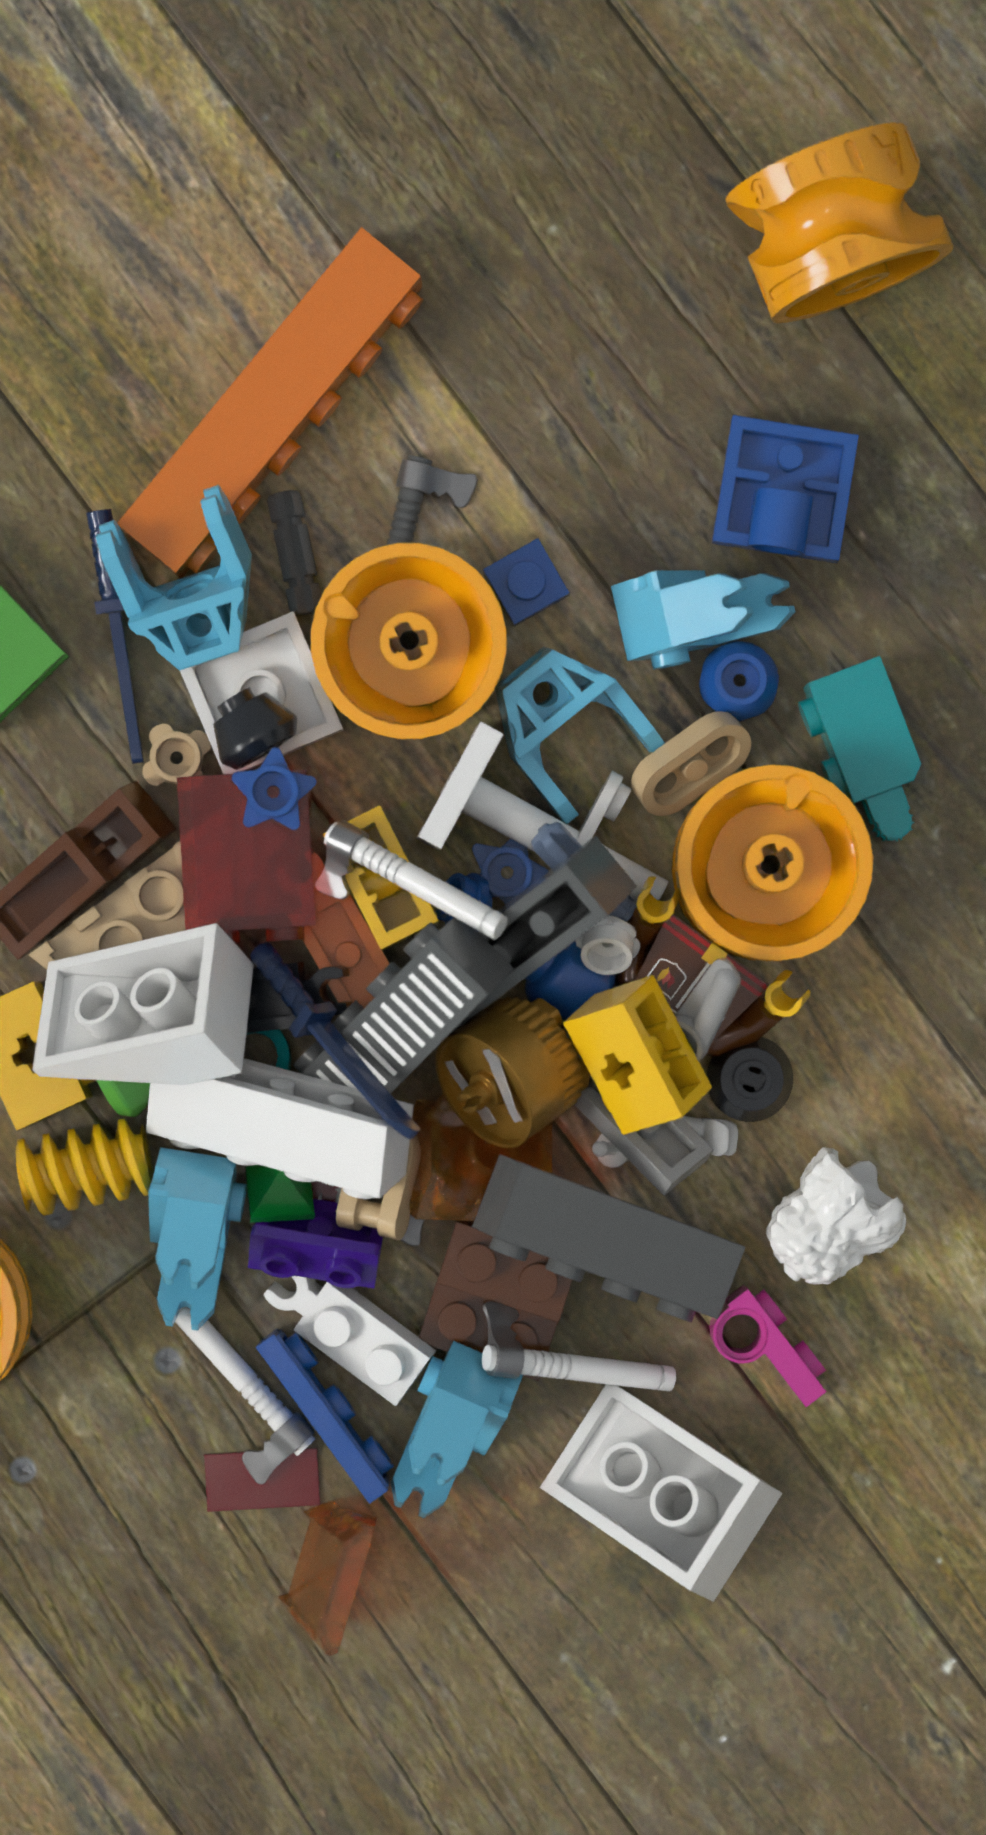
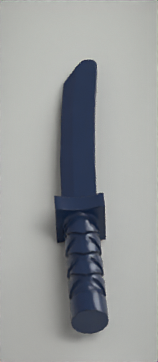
M104 509L86 512L90 539L93 542L91 544L93 558L96 561L94 563L96 576L99 580L97 581L99 595L102 597L101 601L94 602L96 615L104 613L109 615L132 764L143 763L144 757L121 612L124 608L103 564L96 540V535L101 533L99 525L113 520L112 510Z
M270 942L258 945L251 952L250 959L266 980L271 982L270 985L277 994L281 995L282 1001L287 1007H290L291 1013L296 1017L289 1027L294 1037L313 1035L385 1122L407 1139H414L420 1130L419 1126L331 1023V1019L337 1012L332 1002L315 1004L313 1002L315 1000L307 990L303 989L302 983L297 977H294L293 971L286 963L284 964L283 958L280 957Z

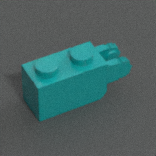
M880 656L807 683L803 687L807 699L799 701L798 706L810 737L821 734L830 757L821 761L825 779L841 790L853 804L861 802L869 824L873 825L872 832L876 833V838L880 837L882 842L884 840L898 842V839L902 840V837L913 830L911 826L914 823L911 818L913 815H910L908 812L911 808L902 785L914 781L921 766V761Z

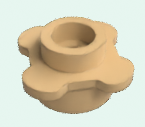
M168 724L155 726L149 733L152 747L149 755L150 761L144 764L142 768L144 779L153 786H159L166 782L180 785L185 792L199 790L205 782V777L201 772L203 758L211 750L207 734L200 730H195L190 734L174 731ZM174 752L182 754L183 760L181 763H172L171 755Z

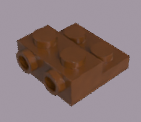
M472 1213L469 1223L457 1219L419 1338L431 1347L448 1352L453 1341H456L483 1353L488 1343V1323L483 1311V1305L487 1301H494L515 1308L518 1311L519 1318L511 1325L510 1329L517 1334L515 1339L520 1342L523 1349L548 1352L562 1315L572 1279L545 1269L549 1257L529 1251L526 1261L523 1262L489 1249L493 1237L472 1227L477 1213ZM523 1375L536 1381L540 1379L539 1376Z

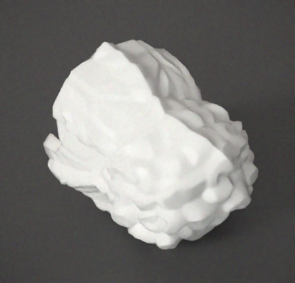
M823 1147L805 1168L800 1177V1188L783 1197L781 1204L777 1205L773 1210L772 1219L766 1228V1235L770 1241L774 1256L781 1264H784V1272L791 1279L799 1281L803 1278L808 1284L818 1285L823 1283L827 1285L837 1280V1278L846 1275L847 1271L860 1265L863 1261V1256L881 1253L885 1249L893 1247L905 1230L906 1214L903 1212V1203L898 1197L892 1199L880 1191L877 1182V1169L870 1161H857L845 1168L839 1162L838 1151L833 1148Z

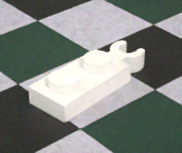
M292 1276L297 1286L295 1292L286 1290L277 1282H274L266 1290L264 1296L272 1306L284 1311L296 1310L303 1316L294 1328L295 1332L394 1406L402 1400L436 1352L434 1348L353 1288H340L328 1282L322 1287L316 1283V1279Z

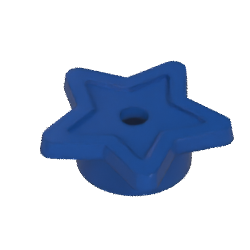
M276 747L270 750L259 769L235 772L231 778L234 784L247 797L243 824L248 828L272 818L291 830L298 829L300 827L298 801L316 785V779L313 776L291 772L281 750ZM270 786H277L280 793L278 797L270 798L268 796L267 790Z
M511 838L500 848L479 843L472 847V852L481 870L480 875L489 882V893L492 897H499L505 905L549 872L548 869L528 858L527 847ZM506 866L513 870V876L509 879H505L501 875L502 868Z

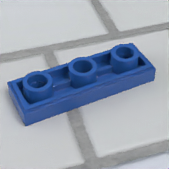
M277 1328L259 1341L256 1349L368 1503H372L387 1492L390 1477L386 1472L394 1467L391 1459L373 1436L363 1441L355 1431L349 1420L356 1416V1412L342 1391L335 1384L325 1389L315 1376L311 1368L319 1362L304 1339L297 1332L288 1338L282 1329L279 1331Z

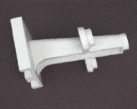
M480 722L474 729L469 744L457 766L449 775L440 792L441 795L425 825L421 827L416 839L436 850H440L462 812L532 851L534 850L532 849L531 841L538 834V829L545 823L553 824L555 822L561 823L583 846L592 839L603 817L613 822L615 821L632 788L621 783L623 776L612 770L578 831L481 777L503 733ZM605 846L637 887L629 894L633 898L636 907L644 882L651 876L656 877L650 893L655 899L660 900L668 880Z

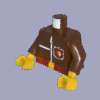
M651 876L647 878L639 893L637 907L628 920V923L636 930L635 938L640 942V949L638 954L632 959L631 965L625 971L616 975L615 984L620 986L654 975L675 1014L715 960L719 958L730 960L740 975L741 983L706 1054L707 1056L719 1057L740 1046L757 1042L780 1022L783 1017H790L796 1014L811 996L809 989L800 998H791L782 990V984L793 973L790 970L780 972L773 982L768 984L673 914L680 899L678 888L675 889L670 900L659 901L650 893L656 877Z

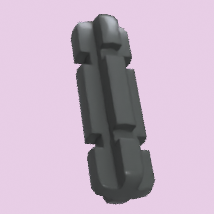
M298 490L277 492L268 496L267 503L271 521L277 524V529L273 530L283 580L284 582H289L290 588L285 590L290 612L294 611L296 616L313 614L322 594L319 583H314L313 579L314 576H317V570L307 524H302L301 518L305 517L302 497Z

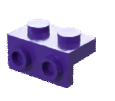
M313 1199L314 1219L255 1222V1225L252 1226L248 1268L262 1270L266 1274L278 1278L299 1276L324 1280L340 1288L361 1286L375 1289L384 1237L379 1236L375 1228L363 1226L359 1231L339 1227L336 1223L337 1202Z

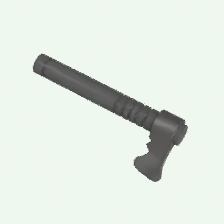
M408 455L407 460L402 459L396 486L400 488L399 501L396 503L395 508L397 509L394 511V520L391 523L392 529L389 531L390 538L387 539L386 546L395 543L413 542V532L416 531L417 526L415 524L418 523V514H420V505H422L424 494L434 493L439 497L447 493L457 508H464L468 505L478 482L477 476L475 474L453 473L433 467L431 460L418 456Z

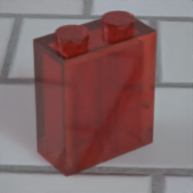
M291 770V772L310 776L307 770ZM233 774L177 777L185 930L217 923L235 944L241 943L240 931L266 930V942L305 940L304 927L319 926L317 889L315 887L316 871L311 790L298 801L300 827L298 829L291 830L272 818L248 828L243 824L247 797L232 781ZM270 786L267 790L270 798H276L280 793L277 786Z

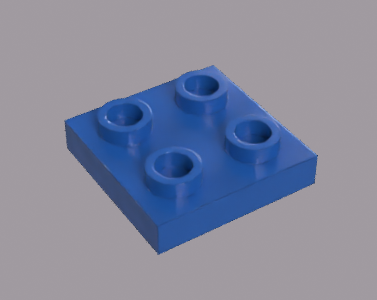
M733 415L730 423L711 544L837 564L840 558L859 435Z

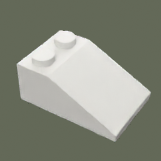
M217 923L48 962L33 1071L39 1077L188 1085L242 1073L254 964Z
M608 1384L604 1386L540 1486L542 1490L676 1582L713 1602L782 1495V1492L617 1385Z

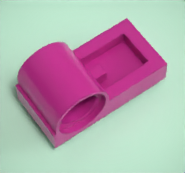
M743 1284L726 1298L718 1319L711 1318L709 1330L714 1345L723 1357L735 1363H750L766 1354L804 1406L808 1407L826 1393V1390L816 1379L826 1371L803 1340L792 1347L777 1328L787 1318L768 1293L763 1289L753 1296ZM742 1314L754 1318L757 1323V1335L750 1345L744 1348H733L724 1342L723 1328L731 1317Z

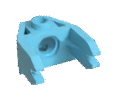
M219 485L204 489L203 494L205 498L201 499L200 503L207 527L221 557L220 566L152 587L145 581L128 540L115 520L100 524L99 529L101 533L96 535L103 564L129 618L128 625L135 634L145 636L151 640L156 651L179 671L238 652L246 624L252 554L231 504Z
M704 570L653 571L611 586L627 661L651 660L653 670L669 668L690 662V651L779 630L795 613V607L773 606L771 598L773 595L789 588V581L767 573L738 579L726 574H715L706 577Z
M547 647L541 648L495 686L509 756L565 824H568L579 814L543 768L540 743L590 702H598L614 709L649 752H654L665 744L652 724L615 678ZM541 682H547L550 687L548 698L544 702L536 703L533 699L534 688Z
M160 1147L148 1194L150 1242L158 1243L156 1263L162 1275L157 1305L166 1326L173 1327L179 1314V1309L188 1307L190 1309L191 1330L198 1331L214 1314L230 1221L241 1222L247 1184L236 1183V1164L225 1157Z
M453 1341L444 1360L432 1356L417 1389L418 1392L427 1395V1398L391 1480L395 1506L401 1508L413 1491H418L422 1496L419 1505V1517L425 1518L444 1505L456 1476L465 1469L471 1452L474 1451L483 1456L487 1453L507 1419L523 1375L516 1379L489 1376L482 1367V1353L456 1341Z

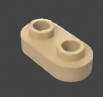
M723 711L709 713L649 754L638 764L631 779L632 792L645 809L653 815L668 816L677 813L742 766L751 750V737L748 731L732 714Z

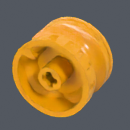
M897 122L878 124L825 140L767 166L738 184L728 193L725 198L728 208L745 224L764 233L759 248L747 257L769 310L772 322L789 323L853 304L927 270L948 256L953 250V243L943 218L940 215L924 216L912 210L904 200V194L915 183L920 168L919 156L905 124Z
M395 543L375 548L356 557L341 569L328 584L314 613L311 627V655L316 675L325 694L337 709L351 721L377 735L396 739H422L443 734L463 724L479 711L493 693L502 674L506 656V626L501 606L492 588L481 574L461 557L442 548L426 544ZM414 631L418 635L419 643L416 648L408 650L402 647L400 644L402 633Z
M765 765L748 768L726 777L709 789L689 810L678 830L673 846L671 874L674 891L678 888L680 893L678 902L682 912L696 931L730 955L754 961H782L804 957L823 949L840 937L854 922L866 901L872 881L873 854L870 836L862 816L851 800L833 783L814 772L794 766ZM773 855L777 857L776 861L780 862V868L776 873L767 874L762 870L761 862L765 856Z

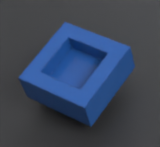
M539 538L483 569L484 575L514 627L568 597L570 594Z

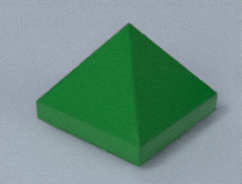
M259 1164L245 1165L250 1223L314 1219L315 1212L311 1182L292 1180L284 1174V1171Z

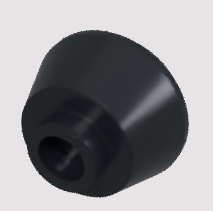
M247 688L217 707L222 718L213 724L221 763L238 770L266 756L272 748H278L292 738L297 731V716L269 693L265 692L255 697L252 690Z
M761 1037L757 1042L733 1049L722 1056L712 1057L706 1073L712 1086L708 1092L716 1107L727 1116L744 1122L761 1121L776 1114L787 1102L793 1087V1070L787 1055L776 1043L764 1037ZM757 1067L761 1072L757 1074L751 1072L749 1068ZM743 1085L754 1087V1091H746Z

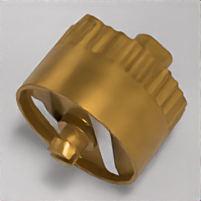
M506 997L503 1000H498L446 1037L440 1043L436 1052V1073L449 1105L472 1132L488 1143L498 1147L513 1148L523 1144L578 1102L577 1099L582 1095L581 1092L589 1087L590 1073L582 1058L574 1050L572 1041L567 1038L565 1031L562 1029L560 1012L542 998H537L531 1003L526 999L520 1000L518 997L513 999Z

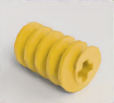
M124 1118L118 1119L115 1139L110 1140L99 1123L93 1124L89 1144H83L74 1128L68 1129L64 1149H58L49 1133L43 1134L40 1153L33 1154L24 1138L17 1139L15 1153L17 1176L23 1202L28 1213H30L33 1200L43 1216L53 1214L57 1195L68 1211L76 1210L80 1205L82 1190L93 1206L104 1204L107 1185H109L114 1196L119 1201L129 1199L132 1180H134L144 1196L149 1194L154 1170L147 1134L143 1124L141 1125L140 1134L134 1135Z

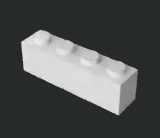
M243 1058L242 1073L188 1085L150 1083L146 1133L167 1138L176 1147L183 1149L202 1148L226 1155L227 1159L235 1164L246 1166L259 1164L284 1171L288 1178L295 1181H319L343 1188L347 1195L360 1199H380L406 1175L410 1139L402 1136L387 1124L358 1089ZM396 1100L412 1118L414 1105Z

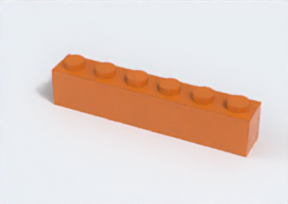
M361 227L117 522L122 531L180 579L189 570H192L195 574L201 572L218 552L207 527L200 503L201 499L205 498L203 490L219 485L227 496L238 523L241 524L261 499V495L255 491L270 471L280 476L301 451L302 446L296 442L298 437L311 422L320 427L336 410L342 400V397L336 391L351 373L361 378L380 356L383 348L377 344L378 340L392 324L401 329L419 309L423 302V298L417 294L422 288L421 275Z

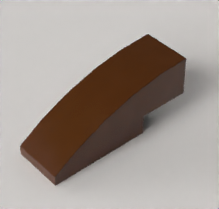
M137 780L115 791L74 829L65 832L0 890V939L17 960L27 955L78 914L177 829Z

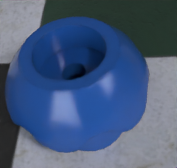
M735 641L717 647L707 656L702 666L699 689L704 702L715 712H728L738 721H743L759 716L769 709L777 694L779 674L775 662L762 648L753 643ZM736 675L745 677L746 682L743 686L739 687L734 684L733 679Z

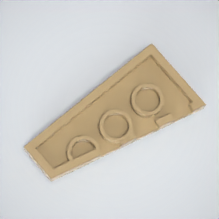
M238 796L173 845L169 851L124 882L125 884L75 919L72 924L52 939L31 952L29 956L47 970L48 962L214 923L219 925L290 837L269 820L249 828L245 827L243 818L247 802Z

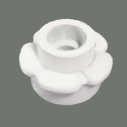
M608 916L576 940V946L581 948V960L588 969L602 975H615L625 971L631 965L632 959L639 952L640 942L635 938L636 930L632 925L618 917Z

